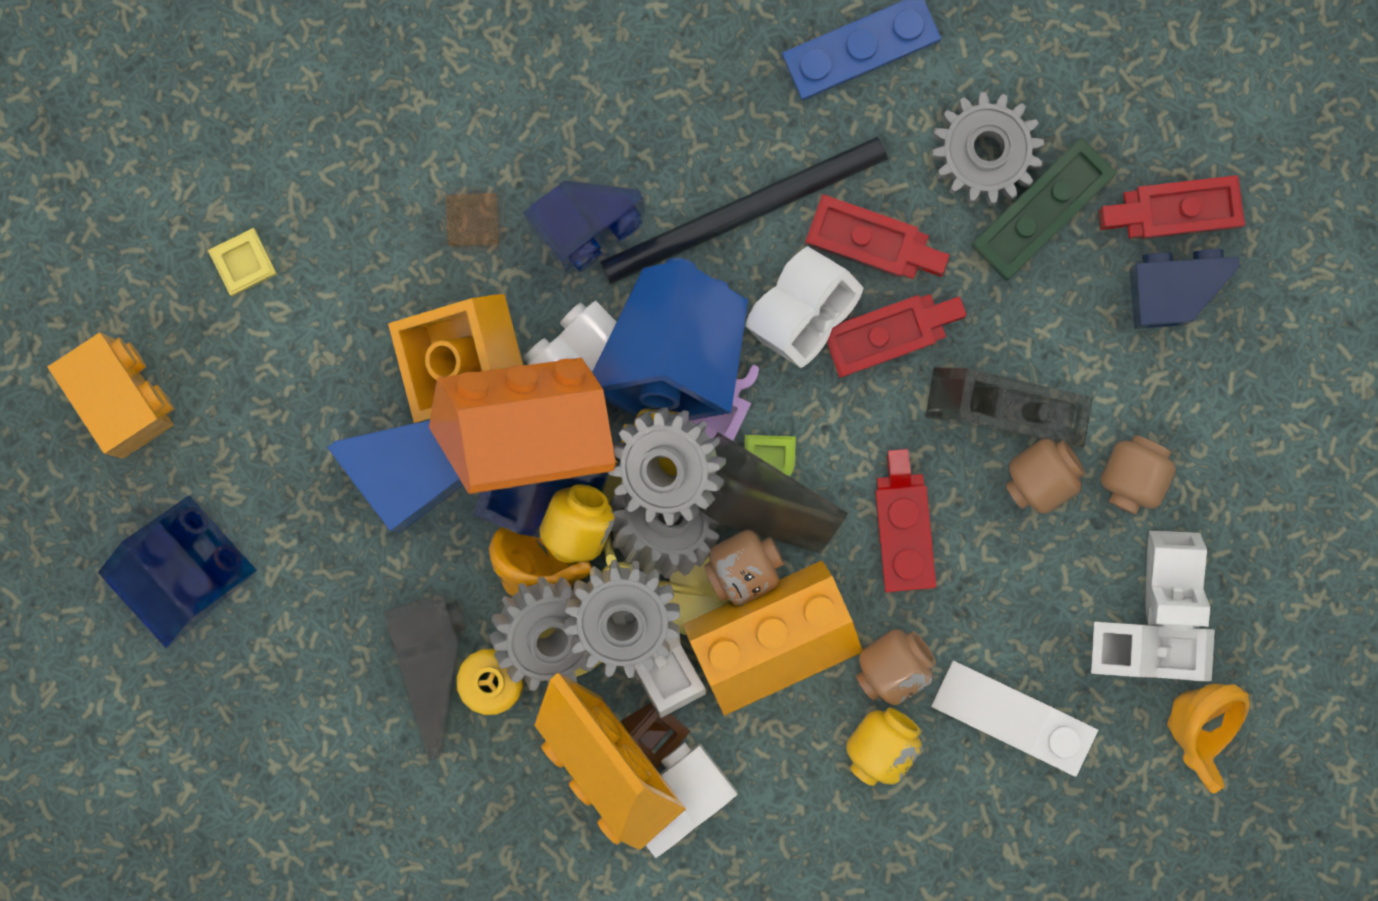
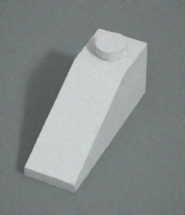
M952 661L931 707L1075 777L1098 732V729L955 661Z

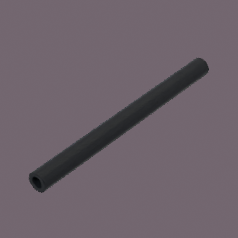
M875 137L600 261L610 284H613L643 270V268L653 266L888 160L886 151L879 137Z

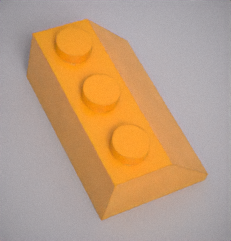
M822 560L780 579L778 586L774 590L745 605L738 606L730 602L682 624L724 716L856 656L863 650L835 580Z
M559 672L555 674L549 681L534 724L545 739L541 748L559 768L564 766L573 777V780L569 782V786L574 794L585 805L590 806L592 804L601 815L597 824L602 832L616 845L623 842L641 850L684 812L686 808L603 698Z

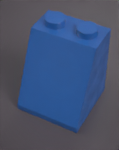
M671 258L666 260L664 264L643 268L592 371L603 388L605 400L635 417L640 410L645 408L660 410L666 407L669 411H688L689 421L730 414L732 412L748 299L729 289V285L726 282L713 279L698 270L693 262L686 259Z
M430 420L338 440L327 447L387 528L392 532H403L464 486L429 429Z

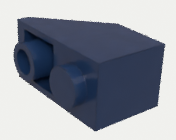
M1223 249L1193 252V260L1173 261V253L1170 252L1142 255V263H1136L1130 268L1134 329L1185 326L1192 322L1240 267L1239 257H1224Z

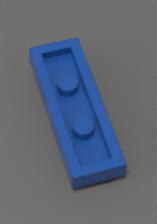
M903 0L782 52V58L801 101H804L936 44L942 38L925 0Z

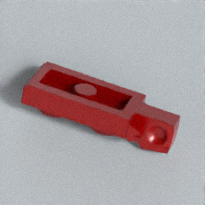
M1238 175L1137 187L1135 191L1123 193L1124 204L1102 206L1101 210H1098L1100 230L1127 227L1129 239L1141 237V240L1236 229L1245 226Z
M823 194L805 241V245L900 278L904 276L913 280L917 269L942 277L950 254L927 247L926 243L929 235L919 232L916 226Z
M931 294L923 297L916 295L839 323L832 328L826 344L840 379L936 344V341L946 338L943 329L944 325L966 318L967 314L960 296L935 305Z
M908 449L888 450L889 477L876 478L877 491H875L884 592L936 588L927 486H924L923 474L911 475Z

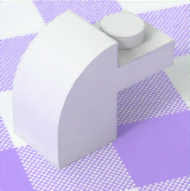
M1149 531L1145 598L1148 625L1163 626L1173 631H1190L1194 627L1200 626L1209 627L1210 604L1203 589L1207 548L1200 533Z
M617 611L610 616V621L617 625H628L636 617L628 611ZM680 632L678 639H666L670 644L671 652L668 658L657 653L653 655L654 669L652 671L647 670L642 663L635 665L634 676L642 684L660 718L706 694L703 683L681 646Z
M1094 622L1091 674L1212 681L1215 630L1193 628L1190 631H1173L1163 626Z

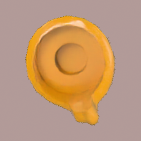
M511 522L503 525L493 534L488 549L493 570L499 576L507 594L511 596L519 592V584L524 583L527 587L537 584L539 577H545L548 583L556 584L561 577L566 578L572 587L575 581L584 579L590 574L591 564L589 561L564 563L556 559L541 540L540 526L529 522ZM536 540H538L546 548L548 556Z
M1213 683L1181 693L1174 699L1172 712L1167 723L1174 739L1184 750L1183 761L1190 769L1197 773L1204 786L1212 794L1225 787L1223 779L1213 762V758L1234 739L1249 712V695L1236 684L1224 685ZM1224 713L1220 727L1211 732L1202 730L1205 723Z

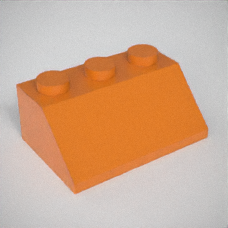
M582 357L437 377L429 429L468 494L614 471L616 460L604 391Z

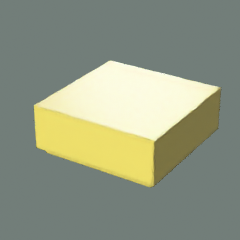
M254 228L208 250L231 297L277 275Z

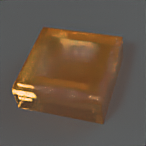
M497 193L446 195L448 247L499 245Z

